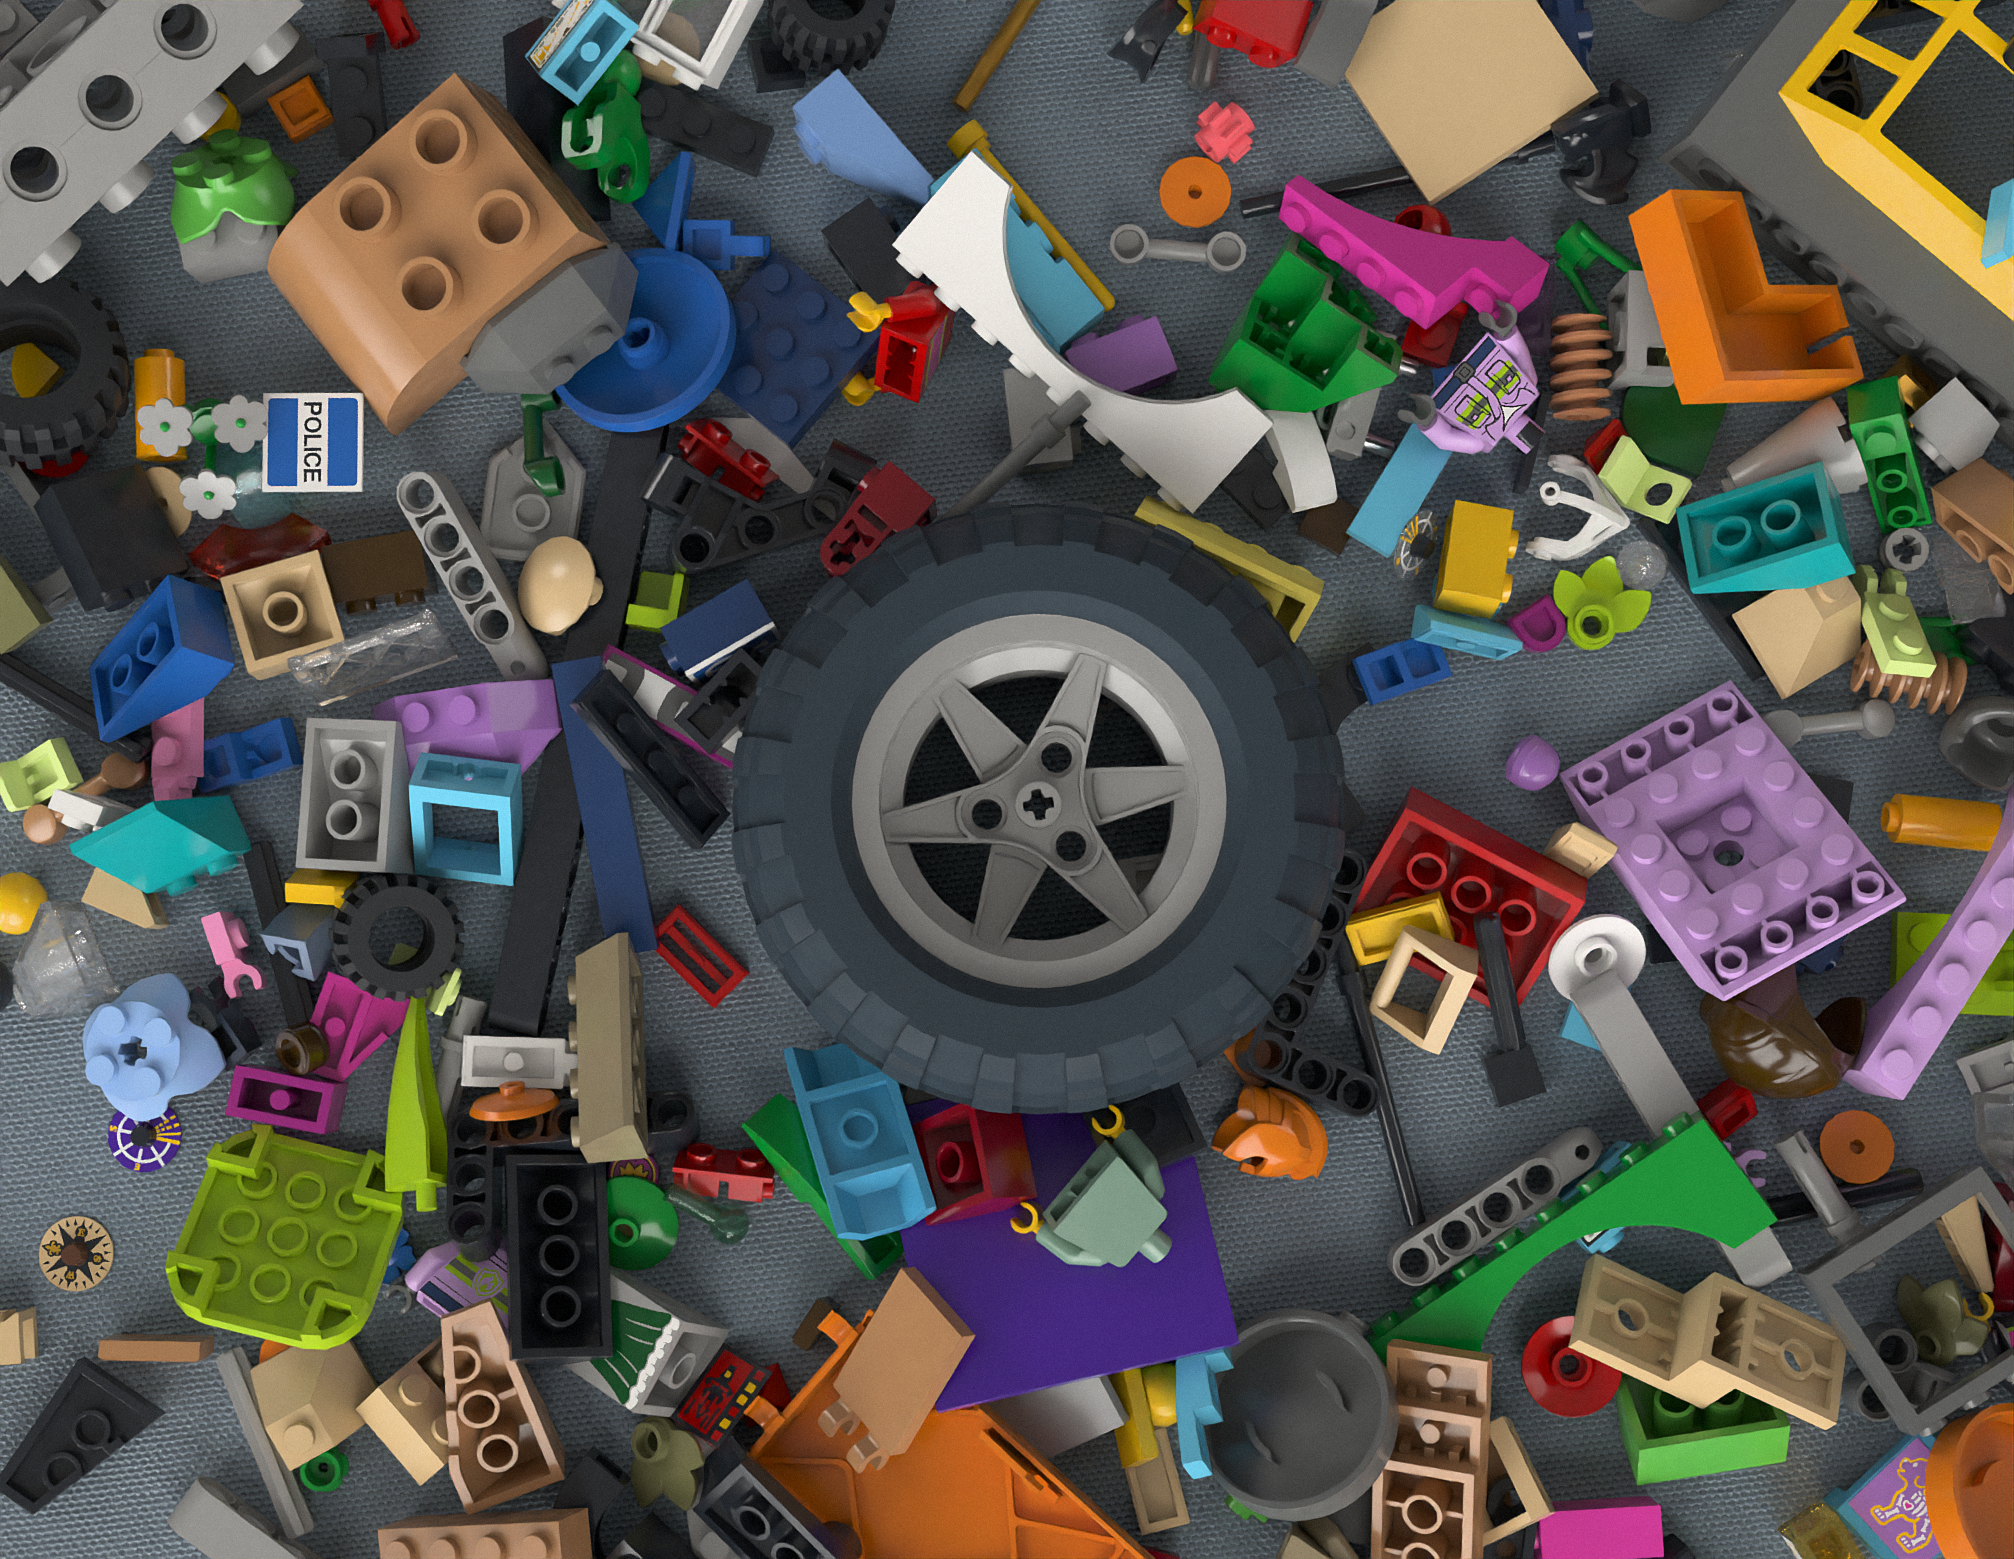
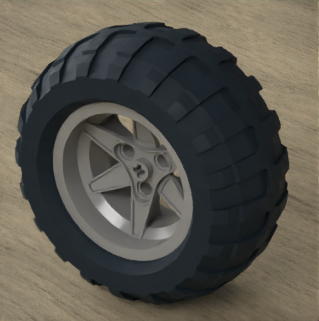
M1009 501L973 506L966 513L943 518L923 527L914 525L897 532L881 542L882 546L858 561L840 577L835 575L807 603L808 608L790 629L781 646L772 651L764 664L756 683V694L747 713L742 736L737 740L733 757L732 778L734 779L732 812L734 833L731 835L734 861L737 873L742 880L746 901L754 918L755 929L761 944L773 964H776L790 988L807 1007L806 1010L820 1026L834 1038H838L858 1056L879 1068L884 1074L916 1090L919 1089L945 1100L989 1112L1030 1114L1089 1112L1115 1103L1135 1099L1160 1088H1166L1198 1071V1068L1220 1055L1240 1037H1244L1261 1022L1271 1010L1274 1001L1288 986L1301 963L1306 961L1323 925L1321 922L1331 898L1336 875L1340 872L1344 855L1345 831H1343L1344 801L1342 777L1345 776L1343 753L1339 738L1333 733L1329 714L1318 688L1320 681L1302 647L1297 648L1285 628L1266 606L1267 600L1251 583L1240 574L1237 576L1231 574L1216 560L1199 551L1193 546L1194 541L1160 524H1157L1156 527L1150 526L1129 517L1109 513L1104 510L1105 507L1086 502L1065 501V504L1010 505ZM1048 677L1065 680L1029 746L1019 739L972 694L999 682L1018 678ZM1100 693L1121 706L1142 727L1156 749L1162 766L1085 768ZM943 717L981 784L905 807L907 785L914 760L930 731ZM1060 746L1066 749L1071 758V764L1068 769L1060 773L1048 771L1043 766L1041 755L1047 748ZM1040 796L1043 804H1051L1052 808L1046 809L1044 819L1036 820L1033 812L1024 811L1025 807L1030 806L1031 797ZM992 802L1001 809L1002 819L995 828L990 830L982 829L973 822L972 813L979 803ZM1170 802V822L1162 856L1150 880L1139 895L1136 896L1095 827ZM1065 833L1077 834L1085 843L1084 855L1076 861L1069 862L1063 860L1056 851V841ZM910 843L992 844L975 924L958 915L933 891L916 863ZM1047 866L1059 874L1110 919L1095 929L1062 939L1038 941L1007 937Z

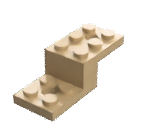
M1596 1253L1586 1260L1569 1343L1570 1348L1701 1409L1706 1408L1733 1389H1738L1824 1430L1837 1424L1847 1349L1832 1326L1717 1272H1714L1691 1290L1682 1294ZM1618 1310H1623L1630 1315L1631 1321L1635 1325V1331L1624 1327L1619 1319ZM1785 1350L1794 1355L1797 1364L1800 1366V1372L1791 1368L1787 1363L1784 1355Z

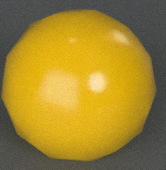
M11 872L1 876L0 931L7 934L20 935L33 930L44 921L48 911L47 891L38 879L22 872Z
M1158 1363L1146 1366L1141 1372L1153 1426L1169 1427L1177 1423L1176 1366L1171 1363Z

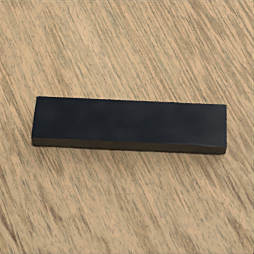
M1682 501L1679 507L1685 506L1686 503ZM1677 513L1674 514L1668 524L1648 516L1637 523V528L1753 682L1766 674L1732 617V614L1757 600L1751 591L1693 594L1689 586Z
M610 669L600 670L569 704L692 849H701L731 815Z

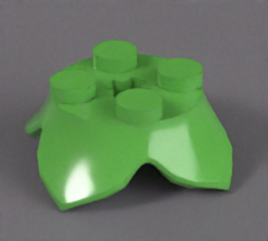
M223 129L210 135L208 144L191 152L180 154L172 159L171 166L176 181L170 220L176 236L182 245L205 236L214 230L218 223H221L220 219L225 211H231L244 222L258 226L287 225L291 221L296 200L293 186L287 176L294 178L298 175L299 171L296 166L276 155L268 141L251 137H239L236 130Z

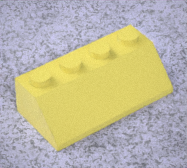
M1148 495L1145 497L1133 519L1154 527L1160 524L1179 532L1194 541V547L1216 560L1235 576L1240 574L1267 600L1266 606L1285 628L1293 643L1296 642L1321 597L1325 583L1324 580L1313 576L1307 569L1301 566L1290 565L1268 554L1258 545L1247 544L1224 533L1221 528L1212 523L1201 522L1181 511L1178 512L1165 501H1158Z

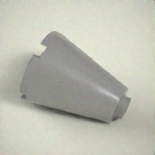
M1827 397L1817 401L1725 467L1728 477L1720 480L1723 491L1728 492L1819 461L1823 462L1839 494L1859 491V489L1866 487L1868 477L1854 438L1849 439L1843 427L1846 421L1833 399Z

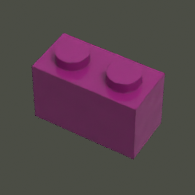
M255 1063L236 1065L225 1115L323 1135L337 1132L340 1127L349 1082H339L310 1074L295 1076L285 1069Z

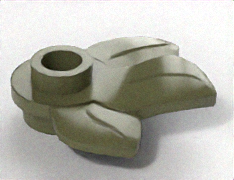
M1906 1275L1901 1279L1897 1289L1898 1309L1903 1319L1911 1328V1335L1917 1343L1918 1356L1923 1361L1941 1367L1954 1361L1958 1355H1973L1984 1347L1989 1334V1326L1978 1319L1965 1317L1963 1300L1957 1281L1954 1278L1941 1280L1927 1289H1924L1910 1275Z
M649 1416L636 1426L631 1438L632 1449L636 1456L631 1465V1480L636 1499L641 1508H646L664 1492L678 1507L688 1511L693 1507L698 1493V1478L694 1470L705 1463L701 1445L689 1431L677 1430L672 1421L667 1417Z

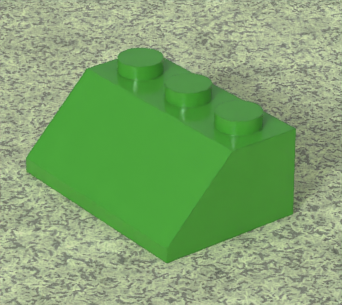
M1622 1372L1621 1381L1615 1393V1401L1623 1446L1637 1486L1786 1462L1790 1423L1785 1411L1738 1389H1733L1706 1408L1701 1409Z

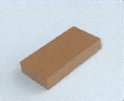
M113 1334L99 1340L98 1358L114 1361L199 1362L214 1353V1335Z

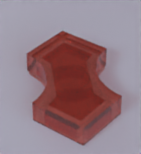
M292 512L274 524L254 529L235 528L223 523L188 555L193 566L221 581L220 578L315 550H318L321 554V546L330 545L332 542L328 531Z

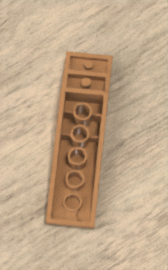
M1392 1339L1387 1345V1371L1392 1378L1397 1394L1399 1423L1390 1459L1380 1476L1373 1483L1371 1559H1483L1493 1354Z

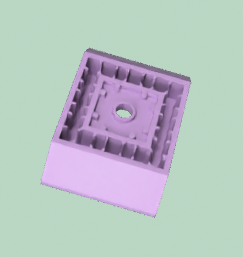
M1731 680L1559 773L1560 780L1582 825L1617 844L1618 849L1615 855L1607 862L1610 868L1696 985L1722 1001L1728 1000L1906 901L1905 894ZM1728 850L1736 851L1743 856L1742 861L1734 866L1720 865L1715 861V858L1721 852Z

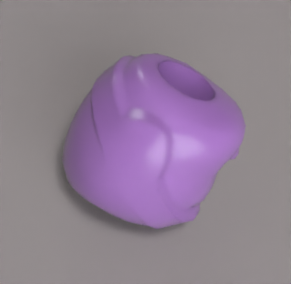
M1531 734L1521 739L1510 753L1505 763V777L1514 785L1525 790H1540L1556 778L1560 768L1559 755L1550 743L1541 737Z

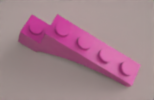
M1300 175L1288 182L1285 187L1278 218L1292 231L1299 233L1320 249L1329 259L1336 261L1357 277L1366 287L1373 289L1394 305L1403 315L1410 317L1425 330L1463 299L1479 313L1485 311L1491 314L1496 321L1500 316V307L1496 304V299L1511 304L1518 314L1539 296L1550 264L1512 236L1506 241H1487L1455 238L1409 228L1359 210L1326 193Z

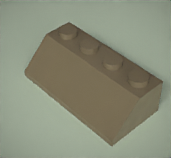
M624 932L617 933L576 956V974L568 975L569 1001L571 1005L576 1004L577 1021L569 1022V1043L571 1051H577L578 1068L570 1069V1091L572 1099L579 1100V1116L571 1117V1139L573 1147H580L587 1163L649 1158L643 970L629 934Z

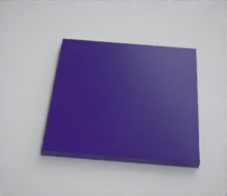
M940 1098L905 1106L912 1126L960 1103ZM1080 1112L1020 1113L1038 1197L1028 1201L1037 1202L1044 1211L1096 1151V1147ZM1195 1157L1160 1171L1165 1187V1192L1160 1202L1168 1211V1214L1158 1228L1171 1237L1173 1242L1167 1255L1157 1263H1153L1138 1251L1127 1265L1123 1267H1117L1109 1262L1100 1267L1067 1264L1037 1242V1234L1033 1231L1019 1233L1011 1227L1010 1220L1013 1217L1020 1219L1025 1225L1030 1226L1032 1224L1033 1215L1031 1211L1024 1208L1021 1204L1003 1211L933 1226H926L925 1218H923L913 1226L901 1229L900 1234L907 1267H915L976 1335L935 1402L938 1414L1239 1345L1240 1342Z

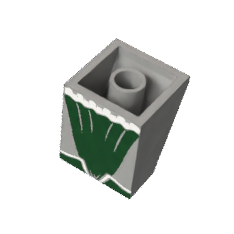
M610 1266L613 1357L566 1364L564 1366L633 1413L671 1417L718 1352L730 1330L622 1269Z

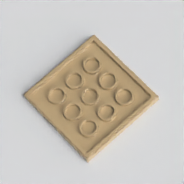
M1396 0L1372 16L1363 39L1344 74V78L1427 203L1431 206L1550 130L1554 124L1567 119L1599 98V91L1536 0Z

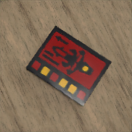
M723 1343L670 1418L710 1446L719 1449L737 1422L743 1417V1412L752 1403L772 1375V1372Z

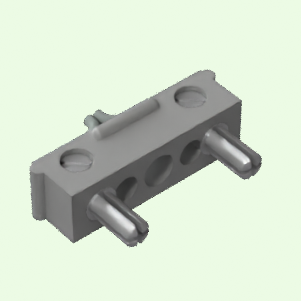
M1377 330V332L1385 337L1396 340L1397 336ZM1402 356L1399 373L1409 377L1415 376L1419 367L1418 361ZM1381 387L1330 404L1325 422L1323 421L1325 407L1317 409L1315 419L1319 428L1322 429L1321 435L1329 455L1349 462L1359 458L1362 450L1387 458L1392 455L1393 450L1391 449H1394L1395 446L1393 441L1368 433Z

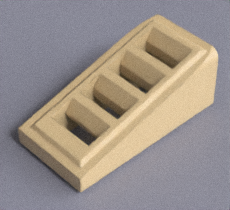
M1573 822L1554 831L1542 855L1586 877L1588 880L1615 855L1618 847L1613 841L1578 822Z
M1974 1195L1934 1220V1223L1966 1287L1987 1293L1993 1292L1994 1284L1978 1201Z

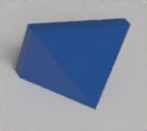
M681 151L648 186L645 194L632 204L657 241L666 250L682 252L683 219H688L697 168L690 152Z

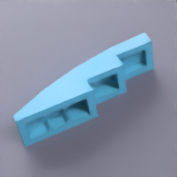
M1434 386L1433 390L1431 391V393L1429 394L1430 397H1431V396L1433 395V393L1436 391V390H1435V386ZM1412 423L1346 533L1388 558L1453 451L1439 449L1417 428V424Z
M1230 1347L1176 1359V1418L1181 1462L1192 1479L1213 1475L1204 1426L1223 1421L1215 1373L1234 1369Z

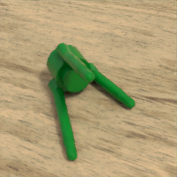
M1582 220L1573 224L1554 246V249L1562 256L1555 266L1567 276L1588 314L1601 315V312L1575 270L1580 266L1586 272L1603 257L1625 274L1629 270L1643 271L1642 267L1607 244ZM1606 322L1600 323L1601 329L1609 331Z

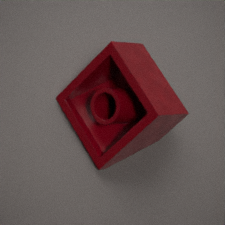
M960 1103L911 1126L936 1204V1210L925 1217L926 1226L939 1225L1003 1211L1021 1202L1038 1197L1020 1113L989 1112Z

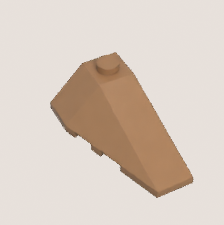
M491 1297L442 1315L441 1329L446 1391L449 1473L467 1515L565 1479V1450L550 1414L525 1364L509 1361V1332Z

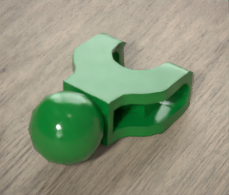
M626 48L621 50L579 105L576 104L574 108L566 112L562 122V153L564 157L578 170L597 168L600 189L614 202L619 204H627L642 197L647 190L650 173V150L641 122V104L634 98L640 87L642 73L636 57ZM584 144L587 145L589 148L581 153L582 146ZM628 165L631 171L630 177L626 184L618 187L620 166Z

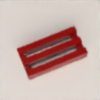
M678 904L656 926L658 938L666 932L721 986L714 993L659 939L660 947L655 951L714 1009L750 974L681 904ZM678 919L734 972L729 979L673 925Z

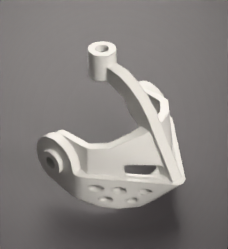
M1550 455L1547 464L1556 472L1575 477L1584 482L1593 493L1594 501L1576 494L1560 491L1558 484L1555 482H1546L1542 485L1540 489L1542 501L1549 506L1560 502L1582 509L1592 515L1581 531L1569 541L1535 537L1534 542L1527 543L1525 551L1543 560L1566 561L1579 558L1592 551L1606 539L1626 529L1630 524V520L1590 466L1585 465L1584 462L1571 455Z

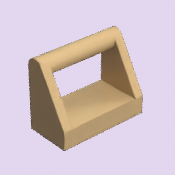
M1404 925L1369 1000L1370 1012L1419 1048L1439 1055L1477 977L1479 951L1415 926ZM1414 950H1417L1447 971L1427 1015L1391 1001Z
M1505 1416L1490 1422L1489 1439H1492L1527 1512L1495 1528L1486 1510L1483 1546L1556 1513L1511 1419Z

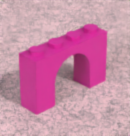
M1650 1496L1551 1501L1556 1513L1537 1522L1533 1559H1635L1664 1557L1661 1505Z

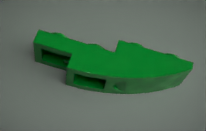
M776 1093L741 1124L800 1203L808 1202L867 1280L876 1279L904 1253L901 1234L898 1231L863 1241L837 1238L799 1108L781 1093Z

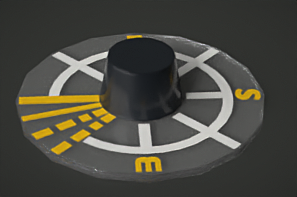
M1421 510L1407 522L1399 536L1394 551L1393 565L1395 573L1401 579H1410L1417 575L1426 565L1434 551L1438 534L1437 516L1431 510Z

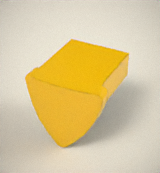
M298 868L285 883V902L335 905L336 908L340 909L344 902L341 896L347 889L353 891L359 886L357 884L359 872Z

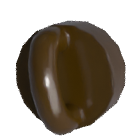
M305 1021L282 1029L277 1035L275 1044L278 1059L282 1066L295 1076H303L324 1066L330 1058L328 1039L322 1029L313 1022Z

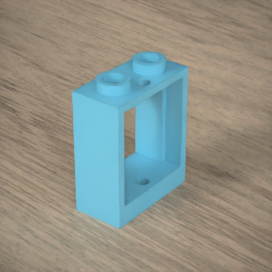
M421 752L409 782L415 874L514 886L524 850L521 764ZM468 777L473 778V779H471V780H465V778H468ZM432 803L498 811L499 844L434 837Z

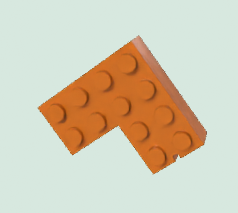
M1670 189L1628 216L1681 404L1818 401L1864 378L1852 336H1844L1808 355V348L1849 327L1837 285H1769L1741 191Z

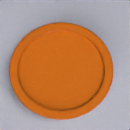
M510 1081L499 1086L500 1090L476 1099L469 1110V1115L484 1121L523 1119L552 1110L560 1103V1099L550 1089L525 1088L523 1081Z

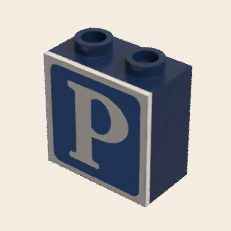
M747 578L661 627L660 630L666 641L660 644L659 647L673 671H676L680 677L686 674L694 684L701 687L712 679L740 647L756 648L759 652H762L783 640V637Z

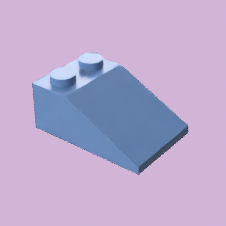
M839 69L834 71L792 106L797 123L793 129L800 138L797 144L811 163L816 165L821 161L831 173L919 210H922L930 201V186L935 180Z

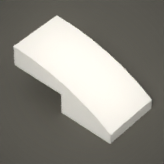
M1265 410L1264 412L1274 422L1272 427L1265 433L1278 460V464L1272 473L1292 513L1335 503L1338 495L1332 466L1312 411L1298 413Z

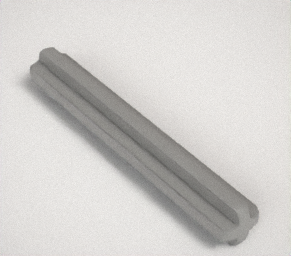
M236 1347L216 1357L217 1366L285 1536L288 1539L301 1537L313 1530L315 1523L294 1471L288 1469L264 1427L250 1374L252 1366L243 1347Z

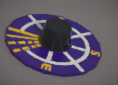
M169 1106L160 1117L148 1121H135L118 1110L108 1127V1144L113 1156L122 1166L135 1172H152L165 1167L176 1156L181 1145L182 1128L177 1115Z

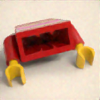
M912 281L902 295L886 297L883 303L878 305L866 292H858L850 298L849 303L856 311L847 313V317L863 332L875 330L882 323L883 319L886 318L881 326L876 371H874L875 377L867 380L859 371L841 392L850 404L861 406L868 402L874 395V392L878 390L881 394L892 392L916 403L920 402L949 345L955 318V312L934 294L938 286L933 281H931L930 285L919 281Z

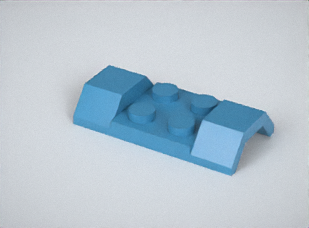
M844 1043L814 1051L795 1047L783 1049L797 1105L837 1238L863 1241L911 1227L936 1210L935 1200L898 1082L858 1056Z

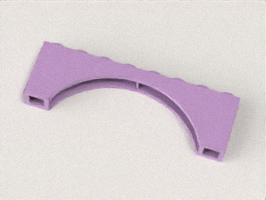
M2014 785L2008 790L2004 816L1991 849L1963 899L1914 965L1876 1004L1867 1010L1863 1041L1859 1054L1842 1079L1861 1093L1904 1100L2014 929Z

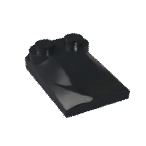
M732 1433L725 1439L719 1449H715L705 1459L701 1497L699 1503L692 1510L741 1559H859L861 1557L862 1544L851 1526L838 1521L820 1522L746 1450Z

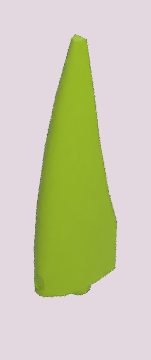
M411 996L401 1031L390 1091L385 1146V1191H416V1210L427 1212L437 1210L436 1188L447 1186L448 1128L442 1112L432 1064L424 997L415 999Z

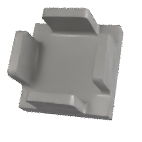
M1629 270L1607 294L1606 324L1609 327V331L1614 332L1612 339L1606 341V350L1612 351L1613 357L1606 360L1605 369L1612 371V377L1605 379V388L1625 391L1629 386L1669 387L1674 383L1671 366H1659L1653 347L1665 348V345L1661 338L1660 327L1651 296L1648 292L1644 271Z

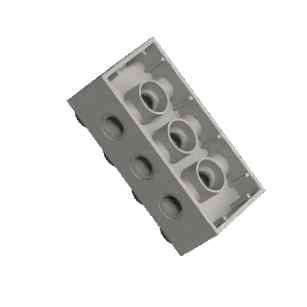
M64 0L0 61V280L8 287L23 271H27L38 283H42L58 273L73 258L82 243V240L69 228L97 201L111 213H116L135 200L149 185L155 174L154 170L142 158L171 131L183 144H188L204 134L221 117L227 107V102L215 89L243 62L256 75L265 73L280 62L299 40L300 34L288 20L304 4L300 0ZM177 5L172 19L161 25L165 12L172 6ZM106 75L104 82L99 88L86 92L94 79ZM34 146L27 156L13 159L14 155L21 149Z

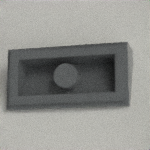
M299 25L294 27L300 34L299 40L292 50L274 67L263 74L256 75L243 62L221 83L232 103L245 119L269 104L267 98L308 75L311 77L326 67L322 59L317 58L316 50Z

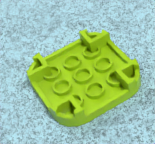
M252 1124L251 1130L235 1134L221 1145L216 1142L206 1156L208 1168L175 1250H168L165 1270L175 1302L187 1316L206 1325L303 1349L326 1350L346 1343L361 1331L372 1312L404 1223L406 1210L405 1193L385 1191V1156L370 1149L365 1156L276 1134L272 1125Z

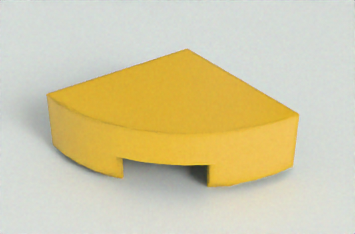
M34 343L18 345L14 351L11 364L12 379L21 398L45 395L65 372L59 364Z

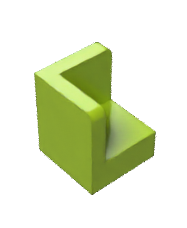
M648 571L642 572L635 605L629 604L626 624L635 630L662 634L661 627L685 614L690 586L689 577L675 572L674 576Z

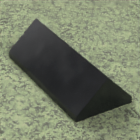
M542 16L503 36L507 111L595 222L612 221L610 198L599 187L597 168L578 170L562 153L563 117L569 109L574 108L576 103L541 78L525 57L553 21L552 18ZM584 144L581 148V153L589 147Z
M584 1155L504 1156L509 1361L552 1367L613 1357L606 1162L587 1163Z

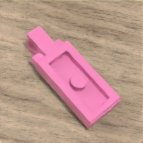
M204 697L152 722L151 778H153L152 786L155 801L192 798V789H195L197 778L204 777Z

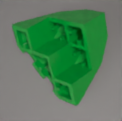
M1292 231L1239 314L1214 361L1207 382L1215 386L1218 393L1237 386L1264 410L1308 413L1392 383L1398 376L1403 351L1393 338L1385 337L1377 332L1372 325L1377 319V315L1358 290L1348 292L1338 278L1343 271L1340 264L1329 259L1320 249L1299 233Z

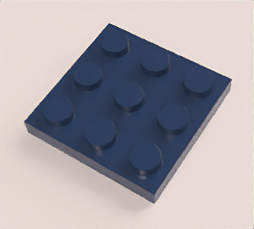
M774 249L731 299L736 317L735 347L727 370L714 389L793 450L877 351L881 330L879 328L871 332L860 330L847 317V313L855 311Z

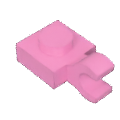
M219 911L202 917L201 921L216 965H221L224 973V988L230 998L242 997L239 980L245 974L252 978L256 990L267 988V978L263 970L246 961L249 957L245 947L250 945V938L244 922L240 918L235 919L233 912Z

